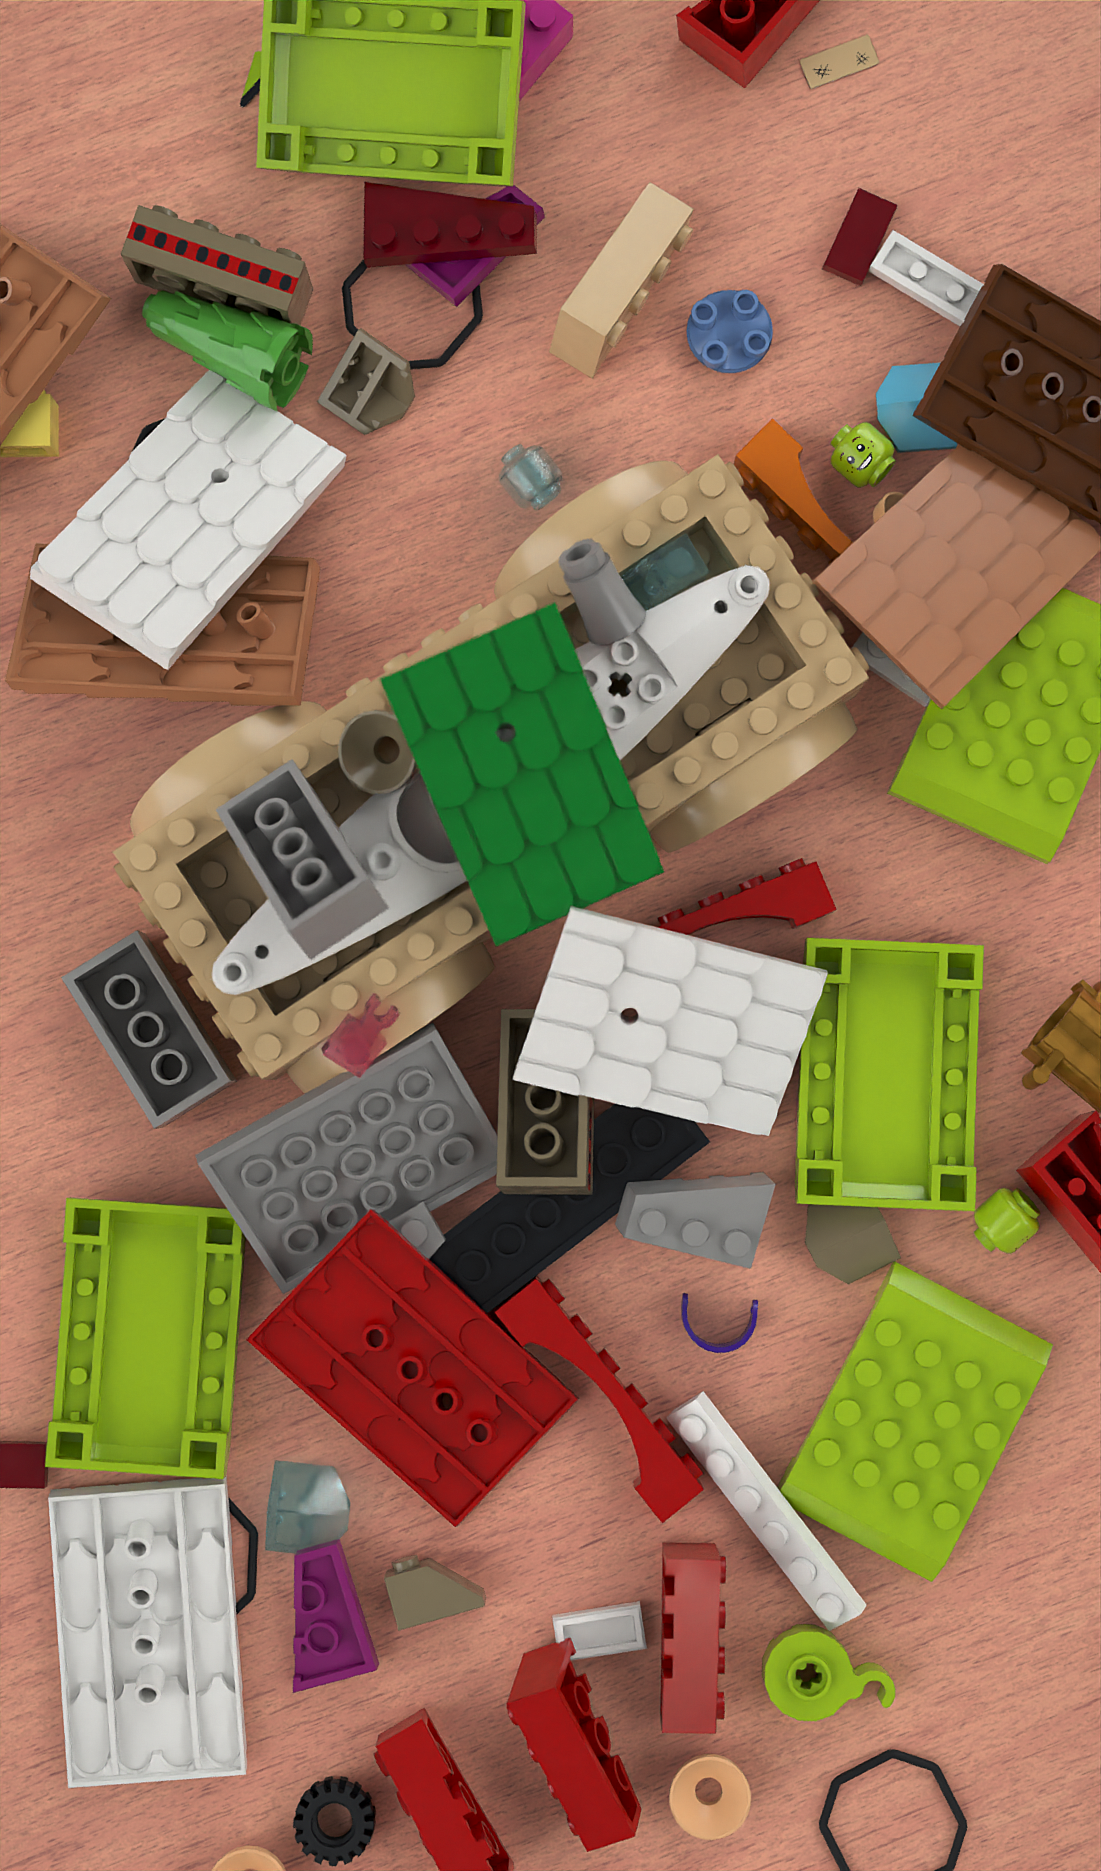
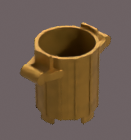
M1082 979L1071 987L1073 993L1040 1027L1028 1047L1021 1051V1054L1034 1064L1031 1071L1023 1075L1022 1084L1028 1090L1036 1089L1049 1080L1050 1073H1052L1092 1108L1097 1110L1098 1113H1101V981L1092 988Z

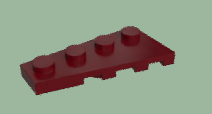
M364 182L363 260L367 268L537 254V214L535 207L532 205Z

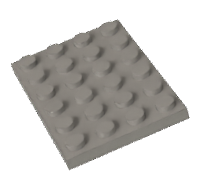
M432 1022L362 1067L337 1075L195 1156L197 1164L282 1293L285 1294L297 1287L309 1274L307 1269L320 1262L370 1209L375 1210L387 1221L392 1220L423 1201L431 1212L495 1176L497 1170L498 1134Z

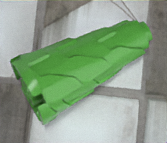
M162 290L157 292L156 295L151 294L143 305L142 316L146 319V326L151 329L156 337L191 355L193 361L224 377L226 383L253 397L262 406L278 411L277 406L281 408L286 407L298 392L309 365L300 362L301 353L303 351L312 355L313 338L309 329L297 323H288L254 310L249 313L214 301L212 304L178 291L173 294Z

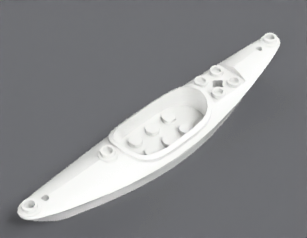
M745 565L720 574L647 610L643 623L626 638L607 645H596L588 642L576 649L584 674L619 760L635 747L684 697L734 642L757 613L769 595V579L760 568ZM611 680H624L628 684L626 688L628 696L622 698L619 693L612 696L608 692L612 684ZM501 729L497 732V736L503 742H510L515 737V733L510 729ZM418 768L412 779L404 786L390 793L374 794L339 827V830L389 909L310 960L289 934L268 899L238 931L213 964L212 979L217 988L224 993L237 995L282 979L378 932L467 881Z

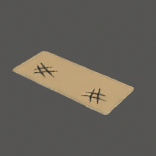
M865 35L800 60V64L810 89L875 66L879 64V60L869 35Z

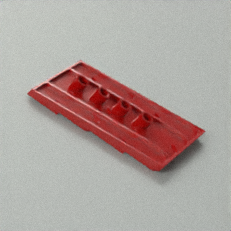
M370 1209L246 1339L454 1527L462 1523L580 1399L531 1352L522 1347L498 1322L480 1308L433 1262L426 1258L373 1209ZM445 1393H449L453 1398V1405L450 1409L446 1408L442 1402Z

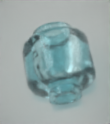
M518 444L502 457L501 461L504 467L499 473L498 480L520 508L533 507L535 511L540 510L554 500L562 491L559 484L563 478V473L542 446L533 445L524 448L522 444Z

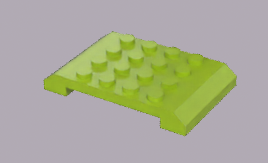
M264 0L256 168L287 172L513 187L526 3L523 0Z
M1062 588L942 709L929 698L887 794L1042 863L1048 864L1051 862L1066 834L1101 751V604Z
M829 938L805 939L803 964L827 970L828 975L810 1021L806 1038L799 1052L795 1159V1201L797 1204L975 1211L977 1167L974 1166L979 990L983 988L984 945Z
M66 1198L63 1243H66L53 1417L48 1425L45 1467L224 1479L226 1477L230 1454L246 1241L245 1235L227 1208Z
M894 1261L874 1298L876 1302L796 1457H792L777 1488L793 1509L933 1582L950 1557L1047 1366L1053 1344Z

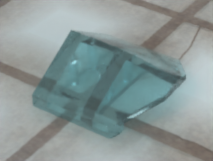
M275 1461L267 1507L266 1551L296 1554L300 1549L336 1540L344 1535L348 1530L351 1502L340 1481L335 1466Z

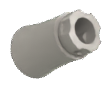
M584 539L576 542L571 548L561 554L559 565L564 572V580L575 599L591 643L596 645L611 644L626 638L639 628L645 619L646 611L630 592L617 572L610 556L603 551L599 542H594L593 539Z

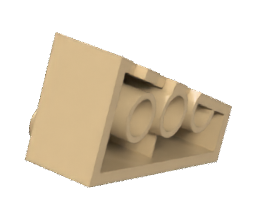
M649 182L561 307L549 352L593 379L612 347H616L621 340L632 316L638 315L650 294L648 291L653 283L659 284L667 273L672 262L669 258L674 250L681 252L689 241L693 229L688 225L694 209Z

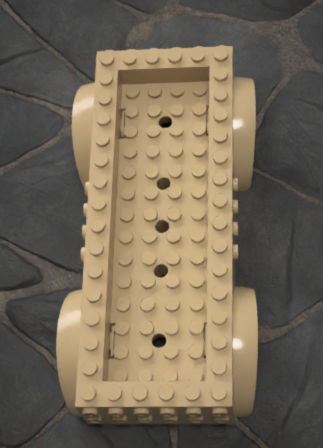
M716 455L688 474L678 463L673 461H655L628 469L601 482L556 512L520 545L509 558L496 580L494 588L496 600L484 608L481 604L469 608L459 616V625L446 633L443 628L431 633L421 641L422 649L410 657L406 653L396 656L384 665V674L372 682L368 678L358 681L345 692L348 697L329 710H325L316 702L301 701V706H276L224 729L182 757L145 792L137 803L130 820V827L134 838L113 851L119 861L118 864L114 865V869L128 889L132 887L135 892L139 891L144 900L138 903L141 911L152 926L157 925L160 929L163 928L168 935V938L163 941L166 949L177 964L181 962L184 966L187 965L193 974V976L187 979L201 1001L206 1000L208 1003L211 1002L218 1012L212 1016L215 1024L226 1039H236L243 1050L237 1056L251 1077L255 1075L256 1077L260 1076L262 1080H277L287 1073L293 1082L304 1093H307L343 1072L362 1067L438 1017L492 973L495 966L484 945V942L490 939L491 935L470 886L466 881L378 932L295 973L241 994L224 993L216 987L212 979L213 964L244 924L268 900V897L216 809L293 759L339 828L374 795L359 789L347 778L340 765L338 748L342 731L355 716L373 710L393 712L380 683V678L448 650L554 602L557 604L575 650L590 642L580 611L564 580V572L559 565L561 554L571 548L576 542L584 539H593L594 542H599L603 551L610 556L624 583L645 611L702 582L745 565L760 568L769 579V595L739 636L684 697L620 760L648 832L666 852L676 851L707 836L764 802L817 766L856 733L857 726L845 703L853 699L869 679L865 672L869 670L868 663L856 647L849 649L840 635L844 632V629L839 619L831 610L824 612L815 598L819 595V592L813 581L806 573L799 575L790 561L794 558V555L789 545L781 536L774 538L766 526L769 518L765 510L756 499L749 501L741 489L744 481L731 462L724 464L720 456ZM612 679L608 692L612 696L618 693L622 698L628 696L626 693L628 684L622 679L620 681ZM385 736L378 745V751L383 760L389 763L397 760L400 748L394 738Z

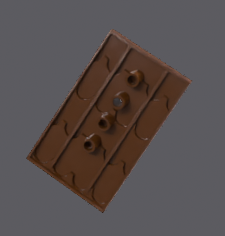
M1003 264L993 265L984 281L985 284L977 294L964 319V323L961 324L944 356V360L941 361L924 393L923 399L920 400L912 416L969 451H975L1015 477L1026 480L1086 518L1101 524V321Z

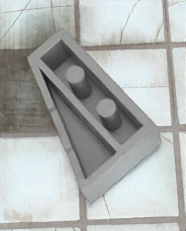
M764 1172L732 1177L717 1175L709 1176L706 1179L694 1180L679 1178L628 1182L615 1225L622 1236L627 1239L751 1269L776 1184Z

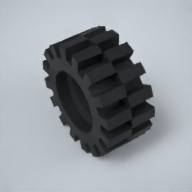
M333 1776L326 1777L324 1781H317L312 1784L311 1788L305 1791L301 1797L293 1820V1828H296L295 1839L297 1844L302 1843V1852L306 1856L310 1853L315 1856L314 1862L321 1864L322 1860L329 1861V1866H337L338 1861H344L345 1865L352 1862L354 1856L357 1855L359 1857L364 1852L367 1844L369 1845L376 1824L375 1805L372 1806V1797L368 1791L365 1793L361 1789L362 1785L357 1781L351 1783L347 1777L343 1776L340 1779H333ZM333 1803L341 1804L349 1810L352 1816V1827L346 1834L340 1837H332L321 1830L318 1823V1814L326 1805Z

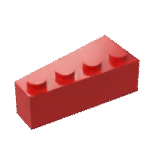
M702 0L693 8L688 6L676 15L679 41L745 89L820 0Z
M662 1543L660 1724L662 1733L716 1734V1719L724 1720L725 1697L724 1692H717L718 1674H725V1647L719 1646V1629H725L726 1623L725 1601H720V1584L726 1583V1557L719 1556L715 1543Z
M569 1637L560 1643L555 1642L523 1654L507 1700V1712L511 1722L519 1726L527 1740L530 1757L535 1763L539 1762L546 1775L548 1789L552 1797L556 1800L559 1799L565 1810L571 1832L574 1836H579L586 1851L589 1852L635 1837L642 1808L620 1756H611L609 1753L611 1750L610 1731L603 1715L596 1718L593 1715L588 1696L592 1688L585 1673L576 1674L570 1660V1656L575 1655L576 1650Z
M425 1708L379 1734L375 1746L377 1751L374 1752L377 1765L385 1777L391 1776L398 1789L396 1795L401 1807L414 1820L419 1830L421 1841L427 1852L433 1857L439 1871H514V1862Z

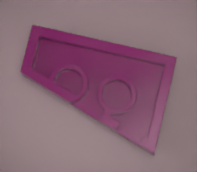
M515 185L513 187L507 186L485 198L534 206L537 214V225L545 218L543 208ZM507 256L417 263L406 266L457 307Z
M340 1538L298 1550L294 1556L295 1636L293 1638V1654H295V1675L293 1677V1693L376 1671L379 1666L378 1657Z

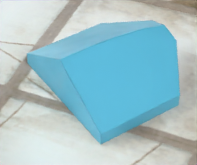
M940 363L892 366L876 393L878 421L893 442L894 448L898 453L955 449L957 447L956 442L912 416L920 400L923 399L924 393Z

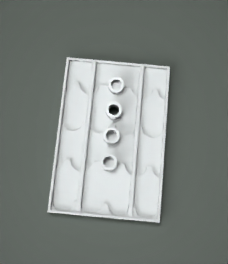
M209 370L167 412V417L131 452L129 460L77 511V517L39 554L38 560L31 566L30 579L168 670L345 467L347 455L332 445H327V442L302 426L294 424L291 419L278 411L257 403L253 397L226 383L224 377Z
M571 906L512 1080L576 1096L580 1094L628 1107H639L704 1124L711 1123L755 1135L769 1136L787 1084L791 1079L802 1043L806 1038L814 1010L822 994L828 972L827 970ZM626 1008H634L638 1013L628 1017L622 1011Z
M227 1476L224 1479L192 1478L166 1480L163 1482L128 1483L117 1486L102 1485L76 1487L75 1489H51L48 1501L68 1788L246 1775L247 1743L242 1697L243 1685L236 1616V1592Z

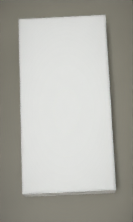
M640 1601L552 1615L556 1643H560L569 1637L573 1642L576 1653L570 1656L571 1661L647 1649Z

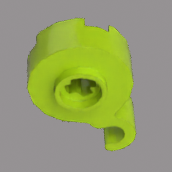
M796 1624L792 1626V1629L782 1632L776 1639L773 1638L769 1642L762 1657V1678L771 1701L783 1714L798 1721H819L832 1716L848 1700L859 1698L863 1693L865 1685L870 1681L881 1683L877 1697L884 1708H889L895 1698L894 1683L888 1672L881 1665L866 1662L853 1668L844 1646L836 1639L832 1632L815 1624ZM807 1663H813L815 1672H818L816 1677L810 1678L807 1682L802 1681L800 1675H796L797 1669L805 1670Z

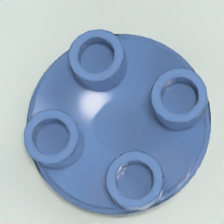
M723 290L706 296L693 305L687 323V340L694 356L706 367L722 373H738L758 364L767 354L773 336L772 322L767 310L759 302L757 295L749 290Z

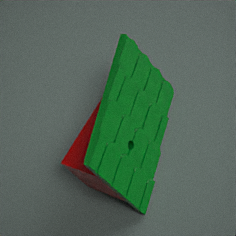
M556 602L379 679L496 947L567 916L571 906L583 909L664 873L660 858L638 808L637 801L606 729L605 722ZM501 729H510L514 731L515 737L510 742H503L498 738L497 732Z

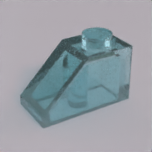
M685 533L644 558L624 573L621 578L633 596L647 611L702 583L710 571Z

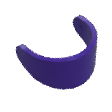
M688 1293L682 1294L681 1318L684 1328L690 1338L701 1348L715 1353H728L740 1348L752 1336L757 1322L758 1300H752L750 1320L745 1331L730 1342L715 1344L699 1338L690 1328L687 1320Z

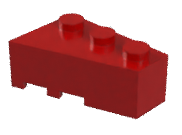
M1097 1110L1078 1115L1019 1166L1016 1171L1101 1273V1127L1099 1125L1101 1124V1119Z

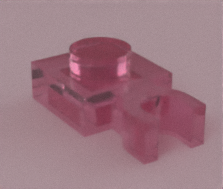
M373 993L367 1000L364 1007V1015L360 1020L348 1013L321 1048L323 1056L358 1078H361L387 1044L386 1038L379 1032L389 1028L400 1016L398 1008L393 1004L386 1014H374L375 1009L381 1004L380 997L376 993Z

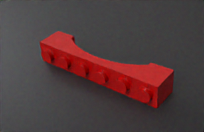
M803 858L779 867L778 869L781 873L779 877L765 882L763 875H759L740 883L738 886L741 892L733 896L724 898L721 891L699 900L698 904L701 909L684 915L682 908L660 916L657 918L660 924L657 928L690 935L698 930L727 921L769 918L789 921L791 928L794 929L828 915L837 909L817 861L805 865Z
M535 1276L495 1309V1314L522 1347L531 1342L561 1355L581 1369L605 1393L622 1418L637 1454L640 1476L633 1481L634 1489L663 1524L704 1490L701 1481L698 1479L704 1472L688 1452L681 1457L670 1444L676 1437L663 1420L658 1418L653 1422L643 1410L648 1405V1402L636 1386L631 1383L625 1387L615 1375L621 1368L605 1348L597 1352L588 1341V1338L593 1333L577 1313L570 1318L561 1307L560 1303L565 1298L550 1279L542 1283Z

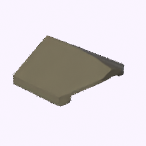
M360 328L317 402L366 435L402 419L415 398L410 363Z
M808 1205L805 1244L816 1266L823 1271L850 1284L901 1258L886 1221L878 1207Z

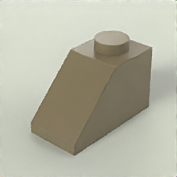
M410 1555L392 1562L393 1568L388 1569L384 1577L398 1631L485 1606L486 1595L484 1588L431 1558L419 1560L418 1555Z

